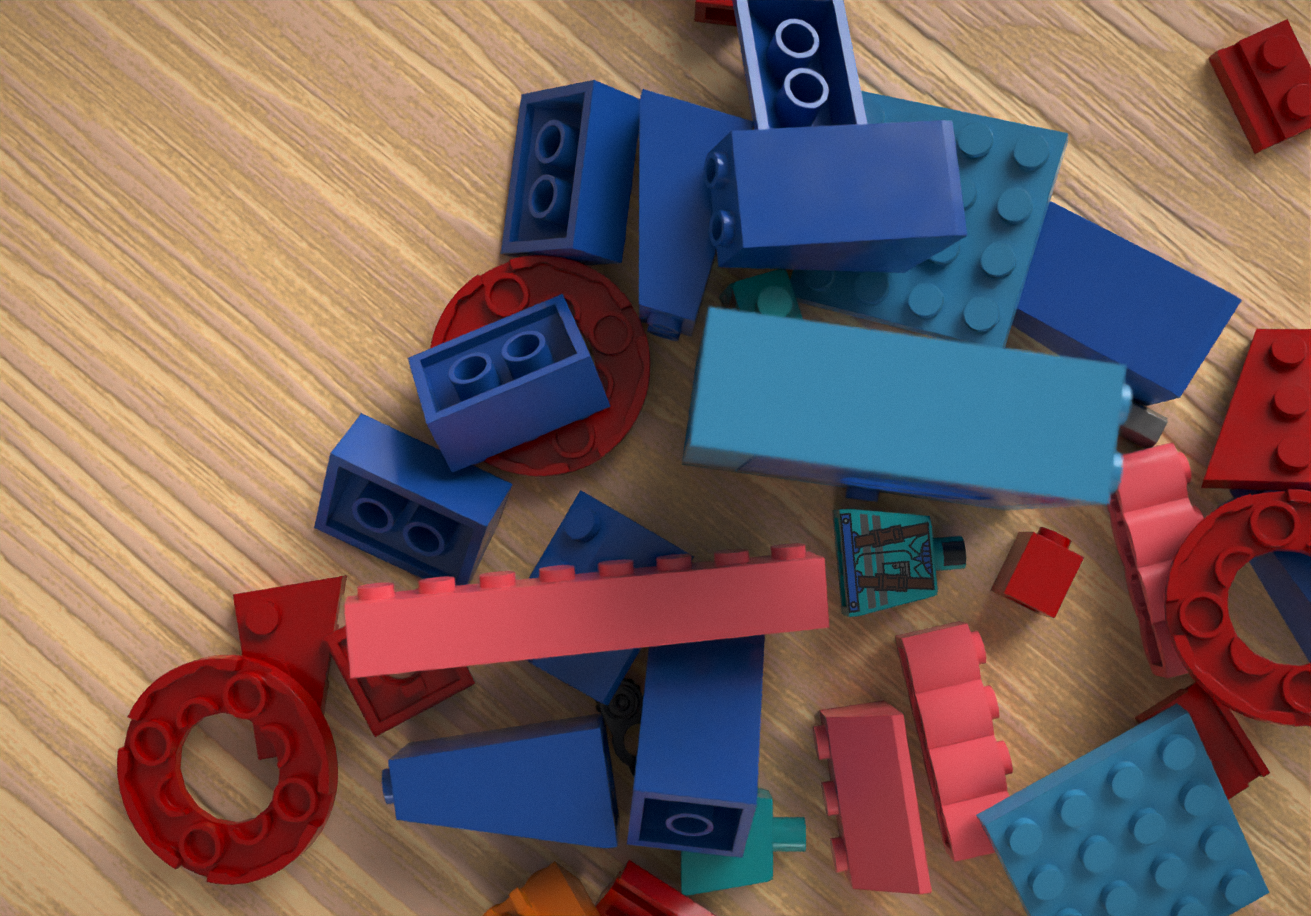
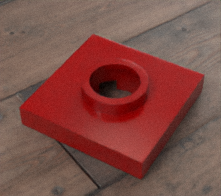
M346 625L322 638L374 737L385 733L476 684L468 666L416 671L411 676L403 679L394 678L388 674L350 678Z

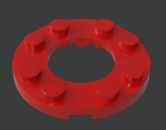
M543 255L510 259L509 262L494 267L482 275H476L449 301L435 327L430 348H433L563 294L577 327L591 344L595 368L611 407L484 460L487 464L517 475L530 477L559 476L578 471L599 461L616 448L631 431L642 411L648 393L650 381L649 345L641 321L631 302L613 282L601 273L582 263L562 257Z
M1287 489L1280 492L1248 494L1220 506L1207 515L1189 533L1178 549L1169 569L1164 592V611L1169 637L1176 654L1191 677L1203 690L1221 704L1243 716L1260 722L1279 726L1308 727L1311 726V663L1305 665L1277 664L1253 653L1236 635L1230 620L1228 590L1238 570L1255 557L1274 551L1300 552L1311 557V491Z
M240 655L208 656L183 664L160 676L140 695L127 717L131 719L127 730L124 747L118 749L117 755L119 790L127 815L136 832L153 853L175 870L182 866L196 874L207 877L206 882L224 885L246 884L269 877L282 870L301 856L318 838L330 817L337 793L338 759L332 732L321 709L301 684L290 675L267 662L252 657ZM226 713L239 719H248L259 726L261 733L264 732L274 745L278 759L277 766L280 769L278 785L274 789L268 808L255 818L239 822L218 819L200 808L186 789L181 772L182 747L192 728L205 717Z

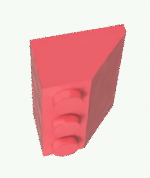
M885 700L819 710L822 725L813 726V738L818 760L827 759L830 781L821 782L826 814L827 816L836 815L839 837L830 838L836 873L845 871V876L853 889L919 895L932 893L903 713Z

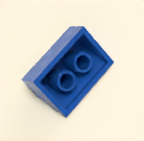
M732 0L754 130L868 124L844 0Z
M596 80L521 94L501 254L511 257L555 256L577 261L584 265L622 263L639 135V98Z
M563 294L408 358L426 424L452 473L472 464L481 463L491 456L522 443L533 441L541 435L572 422L586 419L596 412L611 407L591 355Z
M361 413L330 453L314 528L422 579L455 577L456 586L468 585L471 583L500 522L513 484L473 465L452 473L440 449Z
M580 490L528 579L539 578V569L550 566L572 565L575 568V574L598 572V563L604 561L633 560L634 568L657 566L656 557L689 553ZM641 648L528 659L527 661L598 702L609 705Z

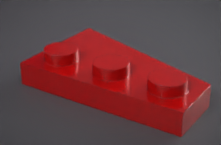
M1256 329L1201 488L1284 491L1287 489L1311 491V329Z
M347 575L233 594L242 656L267 662L290 675L311 695L324 715L330 683L328 675L332 656L322 638L339 628L337 620L341 596L345 592ZM253 723L258 760L277 757L272 742L264 732L261 733L259 726Z

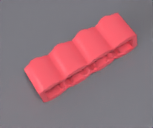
M1167 443L1121 454L1123 459L1121 482L1117 491L1110 493L1109 505L1106 506L1110 513L1115 544L1124 566L1129 596L1139 620L1141 640L1153 675L1171 678L1186 674L1188 671L1174 650L1166 625L1164 611L1166 580L1178 549L1189 533L1204 517L1197 506L1191 505L1188 498L1187 484L1191 482L1189 462L1182 452H1177L1173 443Z
M961 621L895 635L899 660L908 689L911 711L921 744L924 766L934 800L936 817L945 851L954 862L996 853L977 814L1009 797L1005 775L1012 774L1013 767L1005 742L1003 740L996 741L992 720L999 718V707L992 687L990 685L983 686L979 665L986 663V652L982 638L978 631L971 632L968 623Z

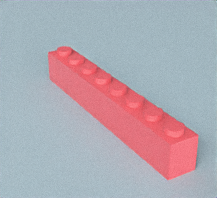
M788 543L773 545L770 547L771 555L749 557L748 549H725L714 552V561L692 563L691 555L673 554L656 557L657 566L634 568L633 560H611L598 563V572L575 574L574 566L559 565L540 568L539 578L516 580L514 571H496L480 574V583L456 586L455 577H434L419 580V589L395 592L394 583L389 582L361 585L357 587L358 595L347 596L344 603L350 678L830 628L825 558L810 551L806 552L805 544Z

